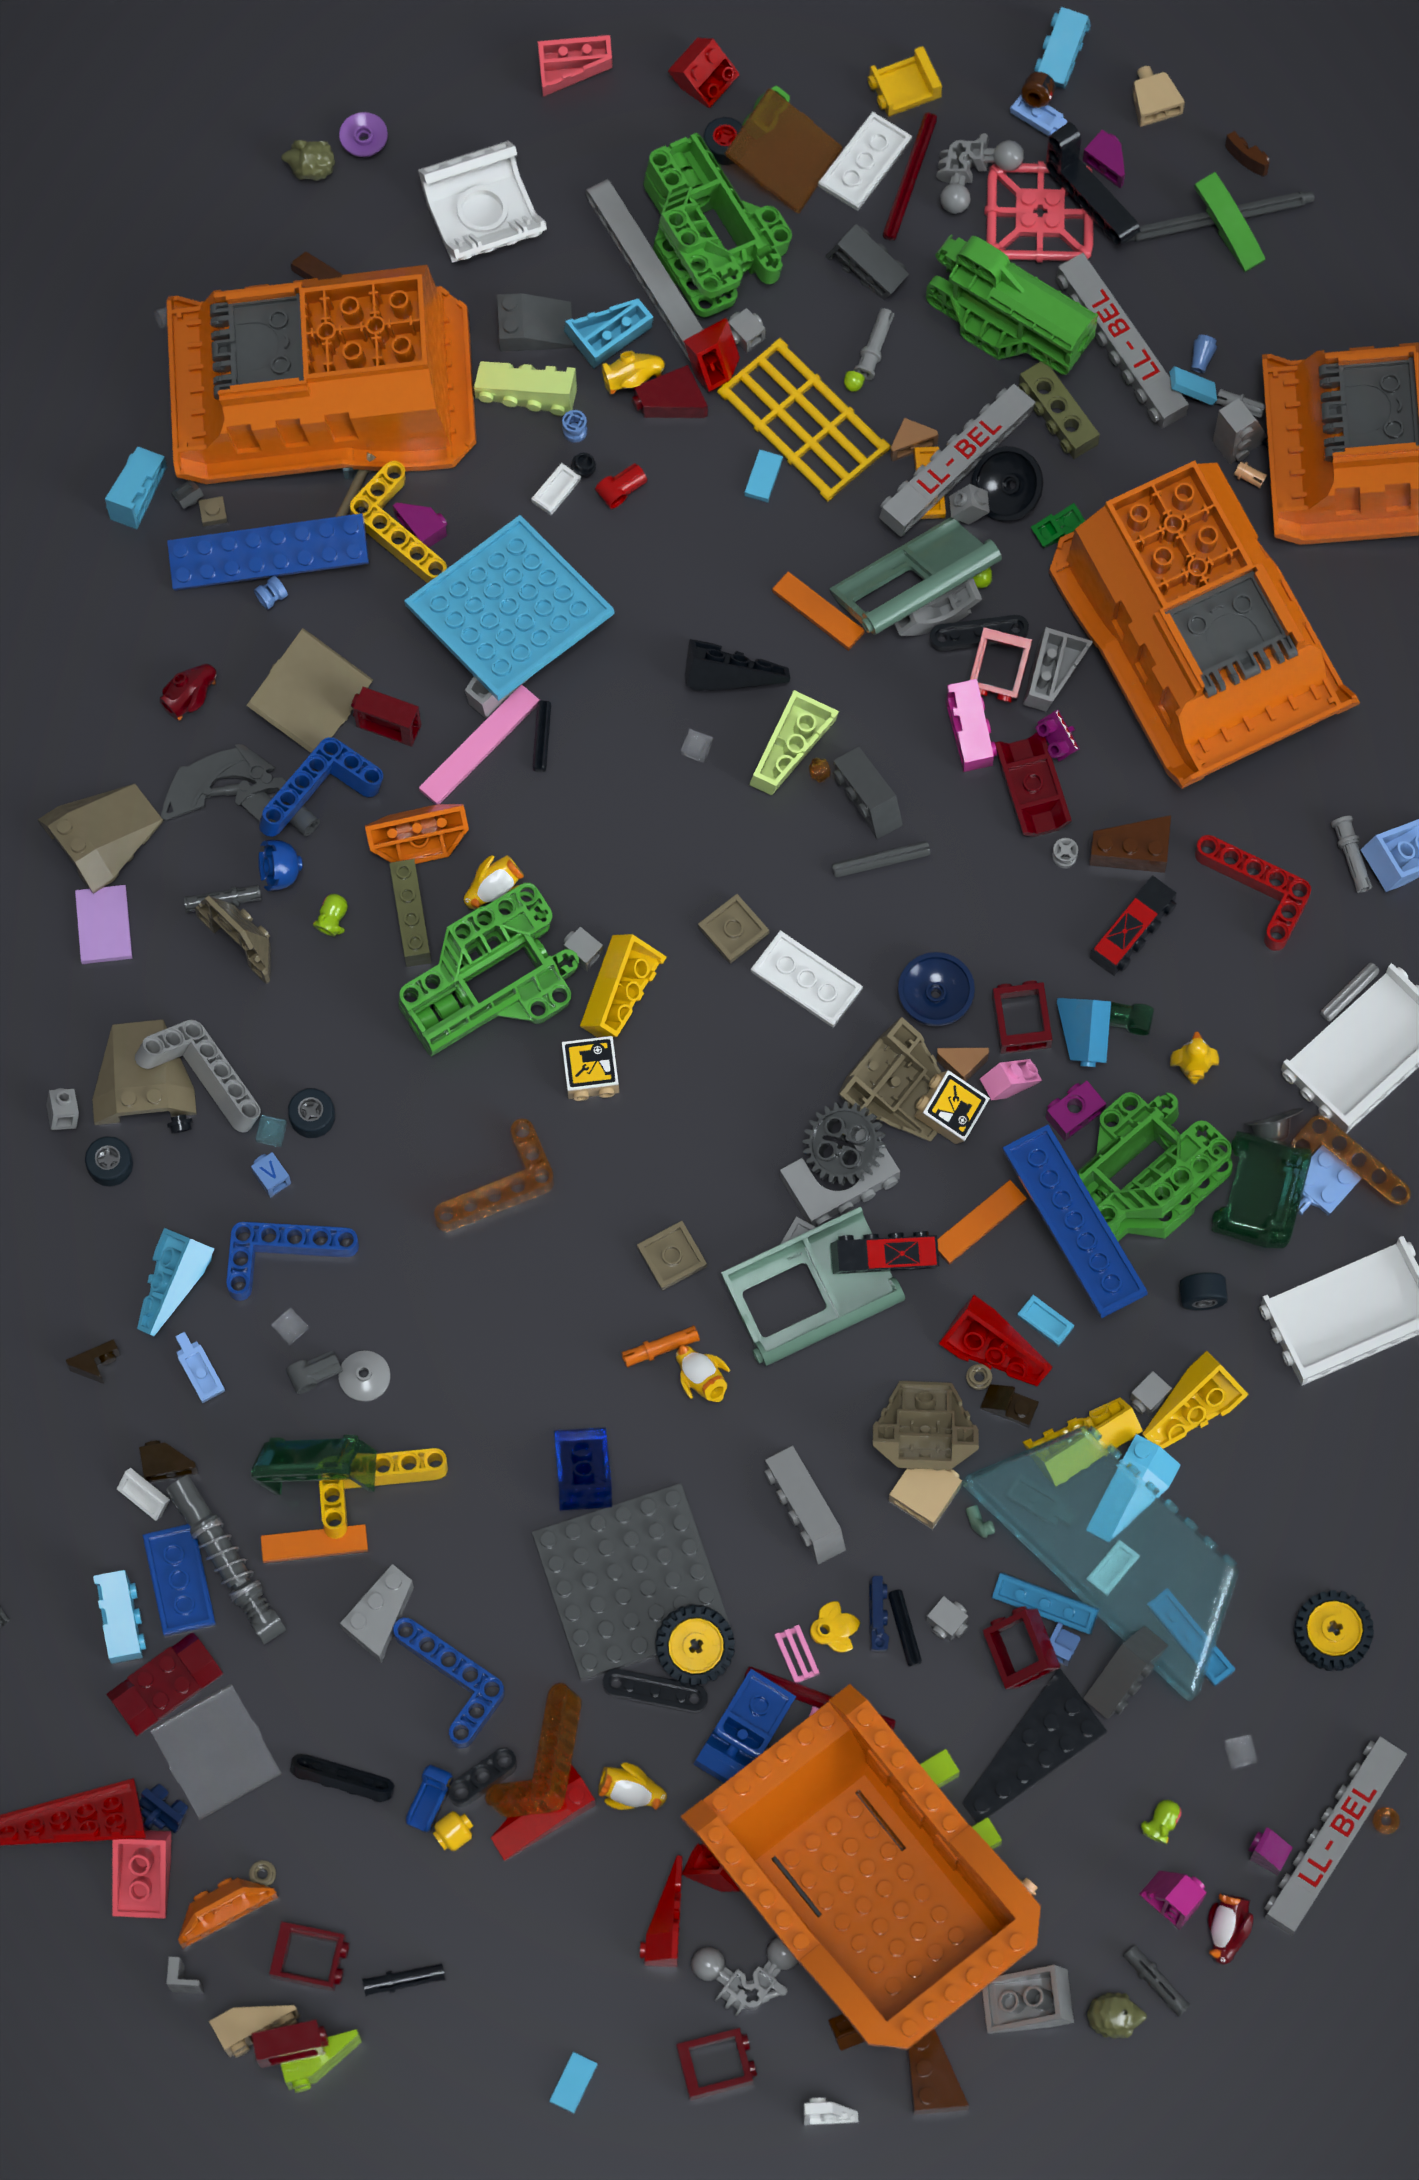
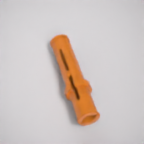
M693 1325L651 1342L644 1341L641 1346L621 1352L623 1361L626 1362L625 1366L628 1368L645 1360L650 1362L655 1360L654 1357L678 1349L681 1345L686 1346L700 1341L698 1332L695 1331L696 1327Z

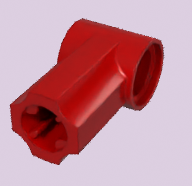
M634 463L616 476H608L601 480L595 487V490L608 507L614 509L626 500L628 494L645 484L647 477L642 468Z

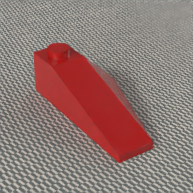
M975 1295L960 1310L939 1342L941 1346L959 1359L967 1362L970 1359L984 1364L990 1370L992 1368L1006 1372L1009 1377L1034 1386H1038L1052 1369V1366L994 1308Z

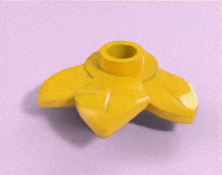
M832 1601L820 1609L818 1619L810 1627V1635L818 1644H827L836 1652H847L853 1649L849 1636L857 1631L860 1626V1620L852 1614L841 1613L840 1603ZM820 1627H824L828 1634H823L820 1631Z

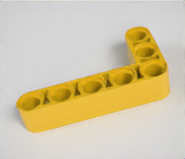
M390 461L352 499L350 515L360 514L355 510L359 507H365L367 511L362 514L364 515L366 533L428 583L438 576L430 573L432 569H439L443 572L447 569V566L442 558L382 509L405 484L404 466L398 461ZM398 473L400 477L392 479L388 475ZM374 490H381L384 492L381 496H375L372 494ZM379 522L384 523L386 525L382 529H377L374 527V525ZM395 538H402L404 540L402 544H395L392 541ZM419 553L423 558L415 560L411 555Z
M431 1448L330 1458L321 1462L318 1469L321 1515L324 1531L327 1536L338 1539L344 1536L347 1531L345 1489L442 1479L448 1472L445 1453L440 1449ZM433 1461L442 1462L439 1467L430 1466V1463ZM413 1463L416 1465L411 1470H406L403 1468L406 1464ZM381 1466L389 1467V1470L384 1473L377 1471ZM357 1468L364 1470L359 1475L351 1474ZM330 1471L337 1472V1475L332 1478L325 1476ZM332 1495L339 1497L335 1502L327 1501L328 1497ZM332 1520L341 1521V1523L335 1527L328 1525Z

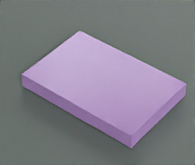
M126 885L103 887L94 894L90 889L75 890L81 963L89 964L133 959Z

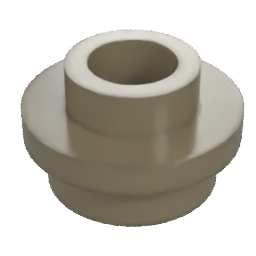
M983 1364L973 1365L967 1371V1383L975 1390H984L992 1382V1372ZM976 1374L983 1375L984 1380L978 1382L975 1380L974 1376Z
M261 1860L251 1866L249 1877L251 1882L268 1887L275 1881L276 1870L270 1862ZM261 1870L268 1872V1876L265 1879L258 1877V1873Z

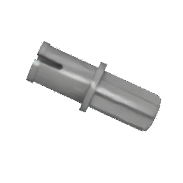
M1220 389L1218 396H1220L1216 401L1218 405L1226 406L1240 398L1252 415L1262 417L1265 412L1266 406L1264 403L1246 398L1245 394L1240 396L1224 389Z

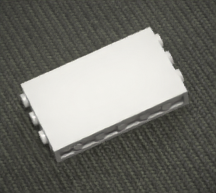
M1391 963L1386 973L1295 1057L1290 1061L1286 1059L1283 1062L1281 1071L1285 1080L1290 1084L1294 1083L1300 1089L1301 1095L1307 1101H1313L1319 1107L1320 1114L1327 1120L1331 1119L1345 1134L1419 1067V985H1414L1402 968H1396Z
M1404 1236L1399 1237L1397 1243L1272 1298H1269L1268 1295L1263 1296L1261 1306H1259L1261 1315L1265 1321L1269 1320L1273 1328L1270 1330L1272 1337L1276 1343L1281 1344L1284 1350L1282 1357L1288 1367L1292 1366L1301 1386L1419 1335V1265L1414 1258L1416 1254L1412 1244L1406 1242Z

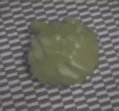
M293 141V144H291L292 149L282 154V160L288 163L293 170V174L298 179H311L314 181L326 179L333 172V166L335 165L334 153L326 141Z
M1109 1992L1092 2000L1087 2017L1089 2026L1097 2034L1101 2033L1104 2038L1111 2037L1116 2039L1120 2037L1124 2039L1130 2037L1133 2030L1146 2020L1147 2014L1129 1999L1127 1993Z

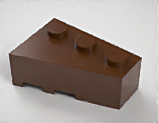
M1171 815L1093 831L1090 866L1165 873Z
M934 2028L907 2050L914 2115L963 2111L969 2108V2104Z

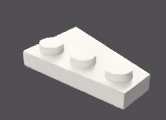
M826 2098L809 2099L810 2103H804V2125L858 2122V2111L833 2102H826Z

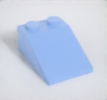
M1419 819L1375 835L1361 849V852L1386 892L1419 878Z

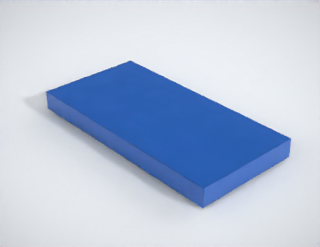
M189 1524L143 1534L164 1637L216 1625L200 1548H198V1538L193 1539L191 1536Z

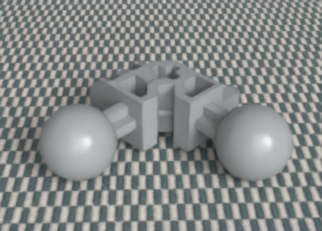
M986 133L981 134L980 138L975 141L957 140L953 142L948 150H943L939 154L941 160L938 162V168L940 170L936 173V177L943 182L950 183L943 188L940 194L942 207L949 213H962L970 204V192L965 187V183H972L973 174L970 168L974 166L978 171H987L988 163H996L1002 170H1015L1022 164L1024 159L1022 147L1016 141L1006 140L998 144L996 148H988L989 137Z
M776 1937L769 1943L767 1948V1963L763 1968L757 1967L752 1975L753 1981L746 1982L745 1974L737 1969L733 1973L725 1967L723 1954L714 1947H703L695 1952L691 1961L693 1973L699 1979L704 1981L716 1979L725 1986L715 1999V2002L723 1998L727 2001L726 2010L731 2006L738 2010L735 2016L737 2017L743 2008L754 2010L760 2007L762 2003L768 2002L771 1998L785 1996L787 1988L777 1982L775 1978L781 1970L793 1968L798 1964V1961L782 1941ZM754 1990L757 1992L756 1998L758 2001L752 2000L749 2003L746 2001L747 1995L745 1992L751 1993Z

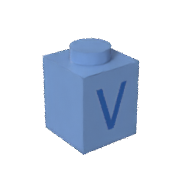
M273 1152L268 1155L263 1154L253 1162L254 1164L251 1166L252 1172L270 1198L291 1184L290 1176Z

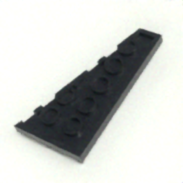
M1060 1668L963 1801L964 1807L976 1823L981 1822L987 1817L990 1818L1107 1733L1105 1727Z

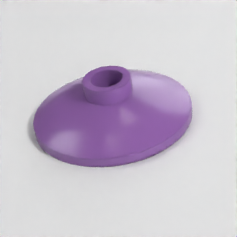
M361 112L351 115L343 122L339 137L343 148L347 152L355 156L367 157L378 153L384 147L388 133L387 127L380 117L372 113ZM361 137H368L367 140H360Z

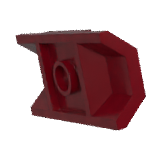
M1036 732L1028 739L1012 743L995 742L1002 766L1001 769L1023 835L1037 837L1059 831L1071 823L1072 820L1056 769L1048 752L1046 738L1039 736L1038 732Z
M191 1632L172 1647L170 1646L127 1677L128 1679L106 1695L137 1737L221 1677L223 1672L199 1638Z

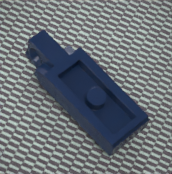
M873 1576L869 1581L871 1651H887L889 1636L883 1629V1626H887L888 1612L883 1610V1600L887 1599V1584H883V1576Z

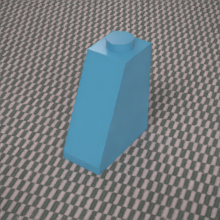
M1057 998V1006L1070 1060L1081 1061L1080 1066L1096 1067V1062L1106 1063L1111 1002Z

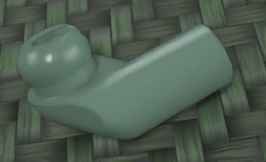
M978 1505L965 1509L971 1528L979 1536L987 1538L988 1535L995 1533L992 1521L983 1522Z

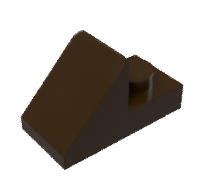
M113 1339L67 1359L66 1362L71 1372L104 1383L97 1365H107L114 1362L116 1357L120 1356V1352Z
M990 1384L980 1409L1029 1428L1039 1402L1015 1393V1387Z

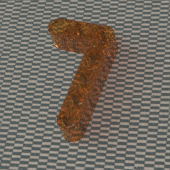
M1318 1113L1310 1117L1275 1159L1274 1168L1276 1173L1284 1178L1292 1177L1318 1146L1322 1144L1391 1203L1403 1205L1410 1199V1188L1403 1179L1324 1114ZM1322 1119L1327 1123V1128L1324 1132L1318 1133L1313 1130L1312 1124L1315 1120ZM1336 1136H1343L1347 1140V1144L1343 1149L1333 1147L1332 1140ZM1300 1139L1308 1140L1310 1143L1309 1150L1299 1152L1295 1147L1296 1142ZM1355 1153L1365 1154L1367 1157L1365 1164L1361 1166L1353 1164V1155ZM1282 1159H1290L1293 1162L1294 1166L1290 1171L1284 1172L1279 1168L1278 1165ZM1382 1169L1385 1171L1386 1178L1383 1182H1375L1372 1179V1173L1375 1170ZM1394 1187H1404L1406 1195L1402 1199L1394 1198L1391 1195Z
M518 1119L511 1125L512 1142L524 1170L439 1204L435 1208L434 1215L436 1225L440 1230L445 1232L455 1230L545 1194L553 1188L554 1178L551 1166L530 1121ZM522 1129L529 1131L528 1136L524 1138L518 1137L516 1133ZM530 1152H536L539 1154V1157L535 1160H528L526 1155ZM543 1174L548 1176L549 1179L545 1183H539L535 1180L536 1177ZM516 1184H522L525 1187L522 1192L518 1193L512 1191L511 1188ZM491 1194H499L501 1196L497 1202L489 1201L488 1197ZM468 1203L477 1205L474 1211L468 1212L464 1210L465 1205ZM444 1213H451L453 1218L449 1221H442L440 1216Z
M557 1683L548 1692L533 1779L495 1784L488 1789L485 1795L486 1803L503 1817L554 1812L560 1809L564 1803L581 1710V1698L566 1684Z

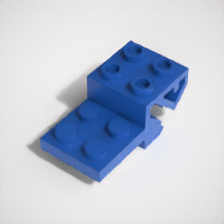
M750 1669L695 1760L694 1765L723 1783L728 1781L764 1752L796 1696Z

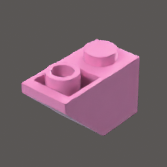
M1031 1059L1001 1062L980 1078L991 1101L1007 1099L1042 1081L1038 1074V1069Z

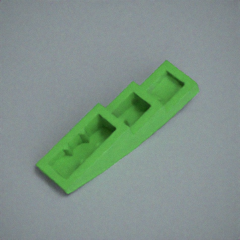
M1216 172L1195 183L1194 188L1206 204L1207 213L1219 229L1218 234L1243 271L1247 272L1264 262L1266 258L1252 231Z

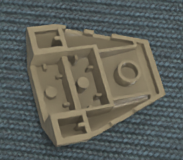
M132 784L60 805L39 818L38 822L51 839H56L77 867L81 879L94 894L117 878L122 867L132 860L133 854L142 844L144 845L163 823V819L137 785Z
M208 895L195 907L197 917L213 933L222 928L245 950L249 968L267 984L270 981L271 968L269 933L261 925L259 927L251 922L253 918L245 909L239 910L231 903Z
M900 1017L873 1043L847 1075L838 1095L849 1102L852 1107L855 1103H858L860 1111L864 1107L869 1109L868 1116L875 1114L877 1120L928 1142H931L938 1133L914 1117L918 1110L916 1104L923 1095H927L930 1090L928 1086L930 1080L935 1074L942 1072L936 1063L937 1060L934 1055H931L926 1047L921 1033L903 1017Z
M163 1019L112 1025L92 1099L95 1125L120 1123V1116L169 1111L171 1117L185 1114L186 1116L197 1115L195 1089L180 1057L151 1069L142 1068L135 1061V1054L144 1038L167 1029Z
M899 1381L889 1398V1404L886 1408H883L879 1421H876L873 1425V1446L898 1468L951 1470L979 1449V1431L977 1426L972 1424L969 1412L964 1410L962 1400L952 1383Z

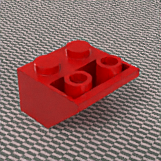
M698 37L668 70L669 74L683 91L707 108H710L740 75L714 39Z
M724 318L683 341L696 379L709 392L730 381L740 359L728 320Z

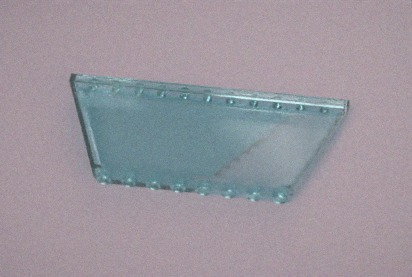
M1087 1426L1080 1427L968 1474L962 1481V1485L1084 1603L1099 1608L1098 1616L1124 1641L1145 1625L1169 1645L1154 1664V1670L1182 1697L1188 1701H1193L1200 1693L1240 1572L1235 1568L1237 1565L1236 1561L1225 1553L1223 1556L1217 1551V1543L1208 1535L1203 1537L1196 1531L1199 1528L1198 1525L1189 1517L1184 1519L1178 1513L1179 1507L1170 1499L1165 1501L1158 1494L1160 1489L1150 1480L1145 1482L1139 1476L1141 1471L1131 1462L1126 1464L1120 1458L1122 1453L1112 1444L1107 1446L1101 1440L1103 1435L1093 1426L1090 1428Z

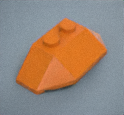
M436 804L387 815L365 825V830L371 852L389 862L415 859V864L449 857L464 834L467 833L469 827L464 804Z
M228 1878L217 1885L218 1889L210 1893L208 1891L199 1893L193 1898L194 1901L189 1904L178 1938L181 1947L184 1949L277 1899L278 1896L274 1888L240 1878L234 1880Z

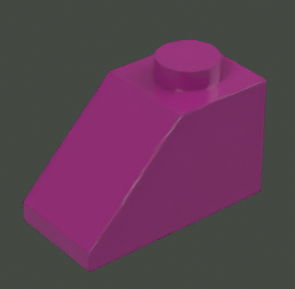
M1101 130L1084 149L1083 162L1121 188L1125 177L1121 143L1115 135Z
M395 503L393 505L394 516L401 525L428 548L447 536V522L441 513L436 514L431 507Z

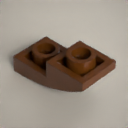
M1236 131L1228 134L1225 148L1248 170L1262 177L1266 176L1270 163L1267 154L1264 151H1260L1257 145L1248 149L1247 142L1243 137H1239Z

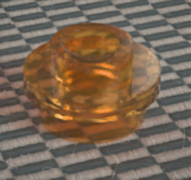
M813 758L809 765L810 775L817 782H824L826 778L830 777L829 764L825 758Z
M1384 1807L1377 1810L1374 1814L1373 1825L1381 1834H1392L1400 1825V1817L1394 1809ZM1383 1817H1388L1391 1820L1389 1826L1382 1824L1381 1819Z

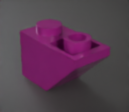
M1266 1828L1263 1834L1257 1833L1248 1850L1253 1853L1250 1861L1279 1875L1293 1847L1274 1831Z

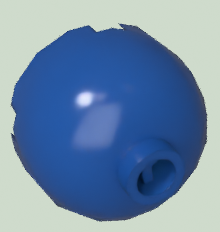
M282 840L263 841L261 846H265L264 852H259L258 864L261 880L266 879L268 884L264 888L267 891H275L289 887L297 879L298 872L302 870L301 856H297L295 849Z

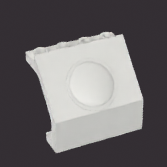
M509 141L418 170L428 208L452 263L493 251L505 245H512L527 238L537 237L542 234V231L547 230L545 220L536 214L520 178L515 160L517 151L515 145Z

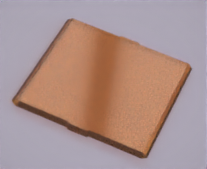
M768 89L726 150L725 155L753 177L764 189L769 190L793 211L800 213L817 188L818 182L834 163L843 148L814 124L803 112L798 111L773 89Z

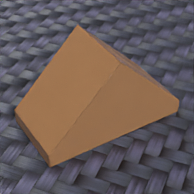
M904 418L891 446L890 458L892 462L912 455L915 447H933L938 445L939 434L937 430Z
M937 1048V1062L965 1082L988 1061L989 1048Z

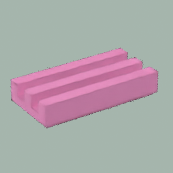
M799 1625L794 1626L792 1629L784 1630L782 1633L775 1634V1639L794 1683H800L819 1675V1670ZM794 1634L799 1639L812 1670L811 1672H807L792 1635ZM786 1637L802 1672L801 1676L797 1675L782 1640Z

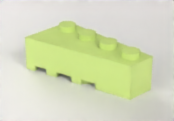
M480 361L474 385L475 398L485 403L494 401L503 403L508 407L521 406L527 407L531 411L543 410L557 416H563L566 412L573 409L577 391L576 368L567 367L566 372L556 371V366H546L545 370H537L532 365L527 364L514 368L510 363Z
M794 690L749 785L773 795L833 725L839 711Z

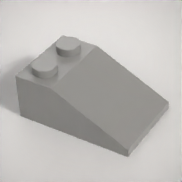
M1051 1965L1001 1975L982 1990L987 2033L989 2034L1050 2028L1074 2023L1068 1969L1060 1966Z

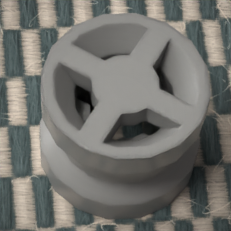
M1070 838L1057 840L1053 847V862L1061 868L1073 866L1078 856V845Z

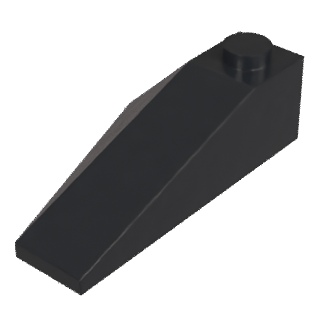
M693 639L689 641L685 680L686 686L693 690H721L790 682V673L787 667L763 659H756L754 662L744 656V653L738 651L735 654L721 651L722 646Z

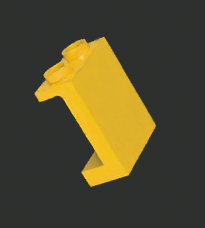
M923 46L914 49V56L878 70L875 65L870 66V76H867L869 86L872 90H876L878 105L881 110L885 109L888 117L941 98L942 84Z

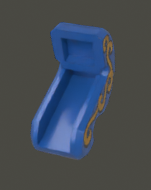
M434 1765L426 1766L422 1773V1784L406 1816L407 1825L426 1833L432 1830L436 1817L449 1793V1787L453 1778L450 1772Z

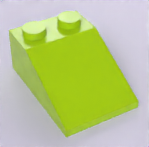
M357 2029L328 2037L329 2046L324 2047L325 2055L281 2064L285 2083L289 2090L295 2089L297 2093L311 2089V2084L317 2083L362 2043Z

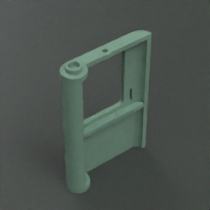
M950 517L829 589L836 601L862 624L867 633L871 632L876 635L1002 560L999 549L991 539L986 540L983 544L967 531L958 520ZM913 570L923 579L920 583L870 612H865L855 603L906 571Z
M861 1207L721 1272L726 1288L754 1344L755 1349L752 1352L758 1364L763 1363L764 1366H768L905 1300V1295L899 1282L892 1276L890 1271L833 1274L830 1243L837 1241L838 1236L854 1235L855 1240L863 1239V1235L872 1234ZM805 1263L825 1302V1309L775 1334L763 1337L743 1298V1292L792 1267Z

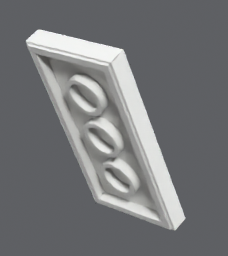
M872 112L820 179L818 187L858 211L910 144L912 136Z
M781 930L751 968V973L832 1028L835 1027L863 990L862 985Z

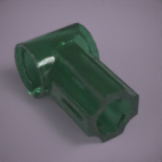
M1111 1002L1109 1025L1125 1028L1128 1032L1135 1035L1147 1036L1150 1034L1154 1008L1145 1004L1129 1006Z

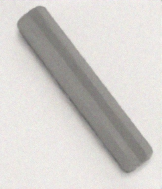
M1369 963L1321 1010V1016L1326 1021L1333 1020L1379 974V968L1374 963Z

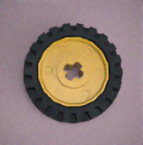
M1330 1590L1326 1593L1324 1591L1316 1596H1312L1301 1607L1294 1625V1637L1296 1646L1300 1649V1654L1307 1658L1306 1661L1310 1664H1315L1319 1669L1325 1668L1326 1671H1342L1345 1668L1353 1667L1354 1664L1358 1663L1366 1655L1373 1639V1620H1371V1614L1369 1610L1365 1609L1363 1602L1356 1600L1357 1597L1349 1596L1344 1591L1340 1593L1336 1592V1590ZM1330 1626H1333L1334 1629H1339L1336 1636L1333 1632H1328Z
M691 1604L679 1607L677 1610L670 1612L666 1619H663L660 1628L657 1630L655 1645L658 1660L670 1676L680 1682L696 1685L713 1681L725 1672L734 1655L735 1641L728 1622L721 1614L709 1607ZM692 1639H695L696 1641L701 1639V1641L698 1643L700 1646L699 1649L695 1650L694 1648H692L691 1650H689V1648L692 1646L690 1643Z

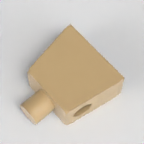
M1150 66L1140 68L1137 71L1139 80L1133 83L1132 91L1139 126L1142 127L1183 114L1184 99L1168 74L1162 72L1154 75Z

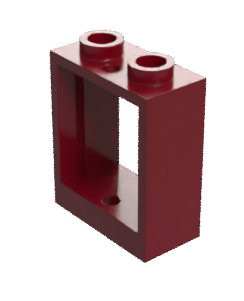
M362 687L360 694H355L351 704L354 710L353 717H355L356 727L412 747L421 728L419 706Z
M1031 980L1022 983V985L1001 984L997 988H993L992 1000L1000 1053L1051 1048L1052 1033L1044 982L1037 983V981ZM1038 995L1043 1031L1007 1035L1001 999Z
M1026 1606L1013 1610L1011 1612L1012 1616L1006 1619L1005 1617H1000L991 1621V1626L982 1630L1005 1689H1018L1061 1668L1038 1609H1027ZM1024 1621L1039 1661L1015 1672L1000 1632Z
M281 1921L269 1975L271 1979L335 1991V1986L340 1985L342 1981L343 1969H340L342 1958H347L349 1943L346 1942L344 1934ZM292 1935L336 1943L328 1981L284 1972Z
M317 2020L251 2033L256 2060L261 2068L325 2055L324 2047L329 2046L327 2032L324 2026H319Z
M740 2028L677 2044V2051L690 2101L753 2085L752 2077L757 2076L754 2061H748L746 2051L750 2050L747 2034L741 2035ZM735 2039L744 2076L699 2088L689 2050Z

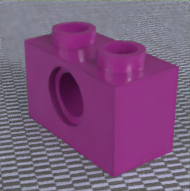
M1088 1081L1082 1085L1079 1083L1075 1084L1068 1090L1067 1096L1061 1100L1057 1098L1047 1106L1046 1119L1064 1141L1101 1115L1106 1108L1105 1101ZM1070 1105H1077L1081 1111L1072 1113L1068 1110V1107Z

